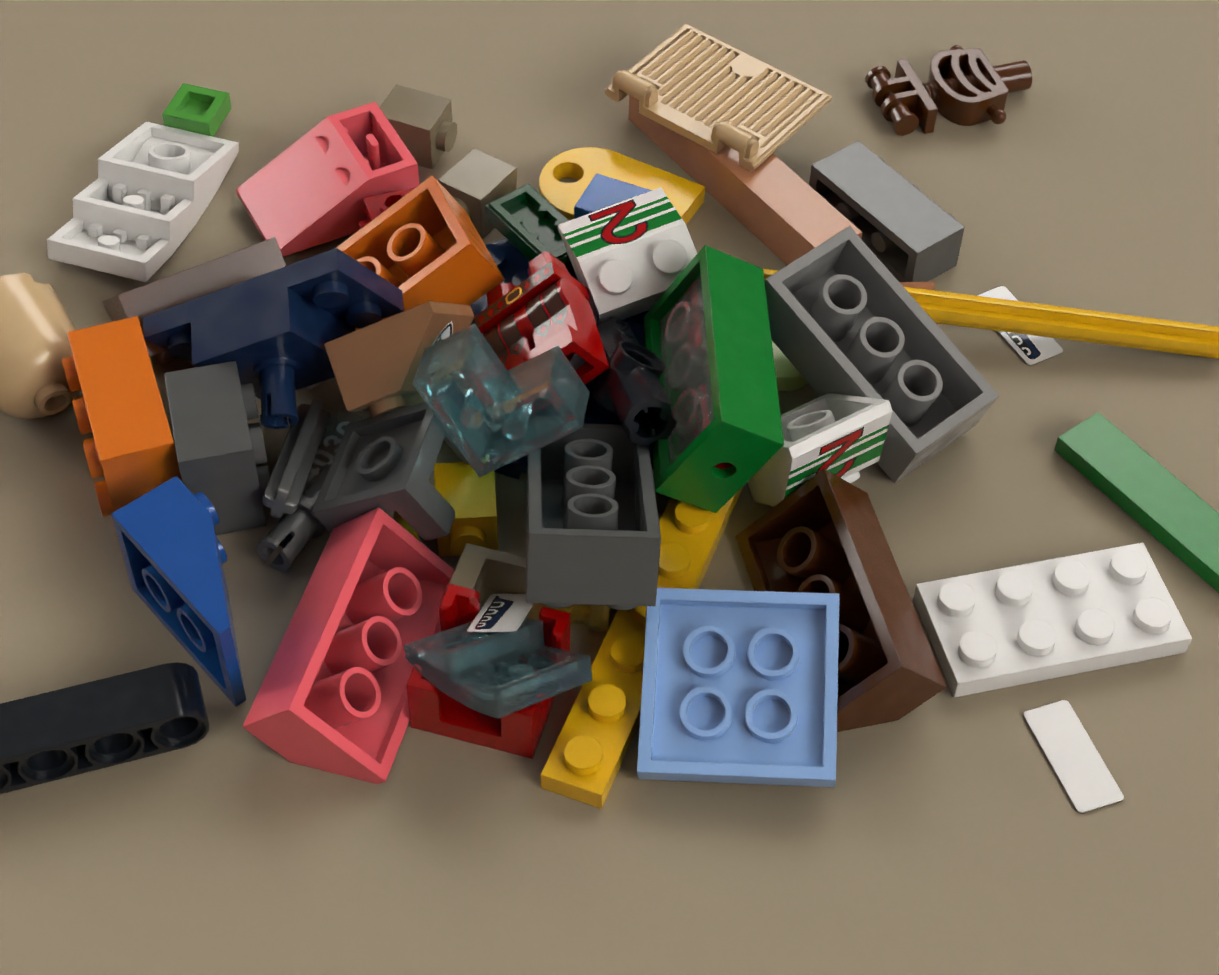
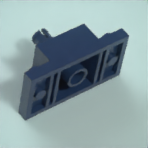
M338 248L143 317L144 339L167 350L169 354L191 362L196 367L236 361L240 385L253 383L255 397L261 399V425L267 428L283 429L288 428L287 418L292 426L299 422L296 407V390L335 378L324 343L356 331L355 328H364L381 321L383 318L404 312L402 290Z

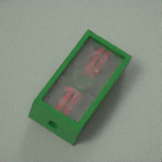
M704 245L645 314L644 330L646 348L655 353L665 363L666 368L659 382L671 403V411L677 421L668 439H659L652 442L655 492L717 513L784 445L763 269Z

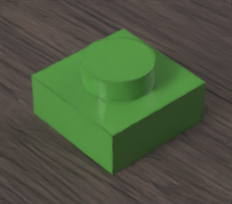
M183 83L162 113L164 126L214 137L232 109L230 95L227 92Z

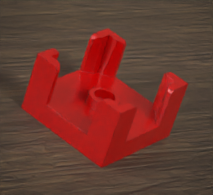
M449 583L439 609L441 639L437 648L451 643L466 660L484 673L479 677L476 684L478 692L484 698L501 704H522L538 700L539 702L497 718L475 710L451 697L433 684L414 666L406 684L411 728L533 759L556 695L548 697L555 691V685L549 679L528 671L515 669L493 670L475 656L460 639L479 633L467 632V629L480 611V594L474 589ZM542 607L539 611V635L522 630L507 632L536 657L565 672L570 659L571 613ZM417 662L416 664L420 667V669L422 671H425V664L422 662ZM519 671L545 679L551 684L552 691L537 700L505 703L486 697L480 690V682L486 675L493 672ZM533 691L528 695H540L541 693Z

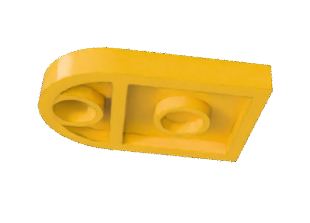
M598 147L575 148L558 154L546 163L539 178V193L569 221L574 219V206L596 173L649 190L661 187L686 225L705 200L706 186L618 152ZM574 178L578 181L573 183H564L559 181V179Z

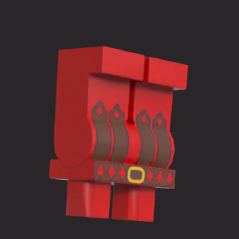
M542 252L529 262V277L519 285L515 286L511 282L500 283L487 292L488 307L474 317L476 330L483 334L481 337V347L489 361L491 379L483 384L486 402L522 426H526L528 421H533L562 401V391L571 395L610 368L594 314L588 302L590 301L588 288L572 277L565 264L549 252ZM576 353L586 362L579 369L571 371L570 362ZM531 385L541 393L536 399L527 402L526 394Z

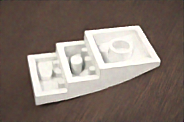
M151 122L143 123L97 159L98 179L72 199L73 218L47 239L48 259L147 282L173 255L199 221L239 152V142Z

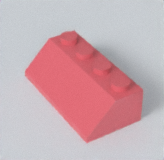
M379 507L333 528L242 727L291 763L374 784L386 782L410 721L406 684L414 665L408 658L437 648L441 639L439 609L455 570Z

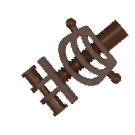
M954 45L950 50L940 51L933 56L927 83H921L907 59L897 60L894 79H890V72L884 66H877L871 69L865 77L867 86L873 89L872 98L876 105L881 107L882 115L887 121L893 122V129L898 135L902 136L912 133L918 124L924 134L934 132L937 111L950 122L961 126H973L988 120H992L994 124H1002L1006 120L1004 109L1008 93L1027 90L1032 84V72L1027 61L1023 60L992 66L980 48L963 49L959 45Z

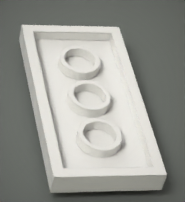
M1143 542L916 584L913 597L953 697L1186 653L1192 641V637Z

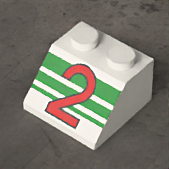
M661 187L558 225L559 233L577 279L588 288L590 301L588 302L592 308L596 323L604 322L611 316L623 320L650 310L697 255L685 222Z
M827 393L782 414L781 422L784 445L747 482L754 502L776 506L823 469L849 483L859 479L860 470L878 462L893 412L890 401Z

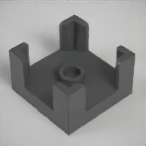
M440 397L383 413L374 418L369 417L348 423L311 513L331 533L333 528L379 507L385 513L397 511L424 540L448 536L455 518V510L432 486L429 478L443 440L466 465L474 463L480 443Z

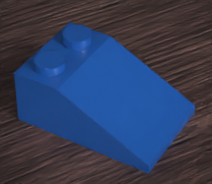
M175 476L111 513L132 590L233 705L237 707L246 701L229 593L222 565L227 561V555L216 537L214 526L219 524V517L210 500L202 492L193 494Z

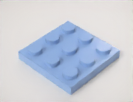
M657 588L656 606H647L637 760L638 779L835 787L839 594Z

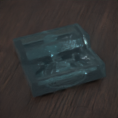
M525 618L516 632H467V629L473 622L471 621L404 645L405 658L435 687L459 703L497 719L592 681L590 656L545 646L543 621Z

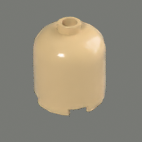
M27 273L0 276V411L7 416L31 420L61 412L72 402L74 397L79 396L82 390L70 393L61 359L73 356L67 332L77 329L53 286L49 283H37Z

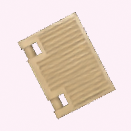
M688 24L683 25L628 71L618 70L613 77V83L605 89L607 97L617 102H620L627 95L638 99L640 114L716 154L726 146L740 152L738 165L749 171H754L832 100L831 95Z

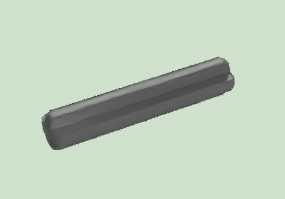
M313 399L311 405L302 403L297 408L299 422L294 426H290L263 493L262 504L271 509L270 516L280 519L283 513L294 514L298 508L331 417L329 412L322 409L323 402Z

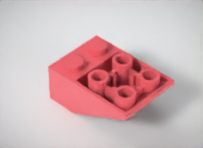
M372 102L327 116L240 185L236 191L264 241L275 237L284 257L356 233L358 231L357 223L366 220L364 198L417 187L419 185L418 163L378 104Z

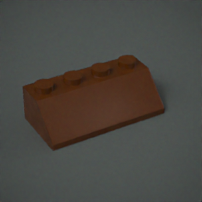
M823 469L735 536L754 591L839 594L837 732L897 721L947 688L867 492Z

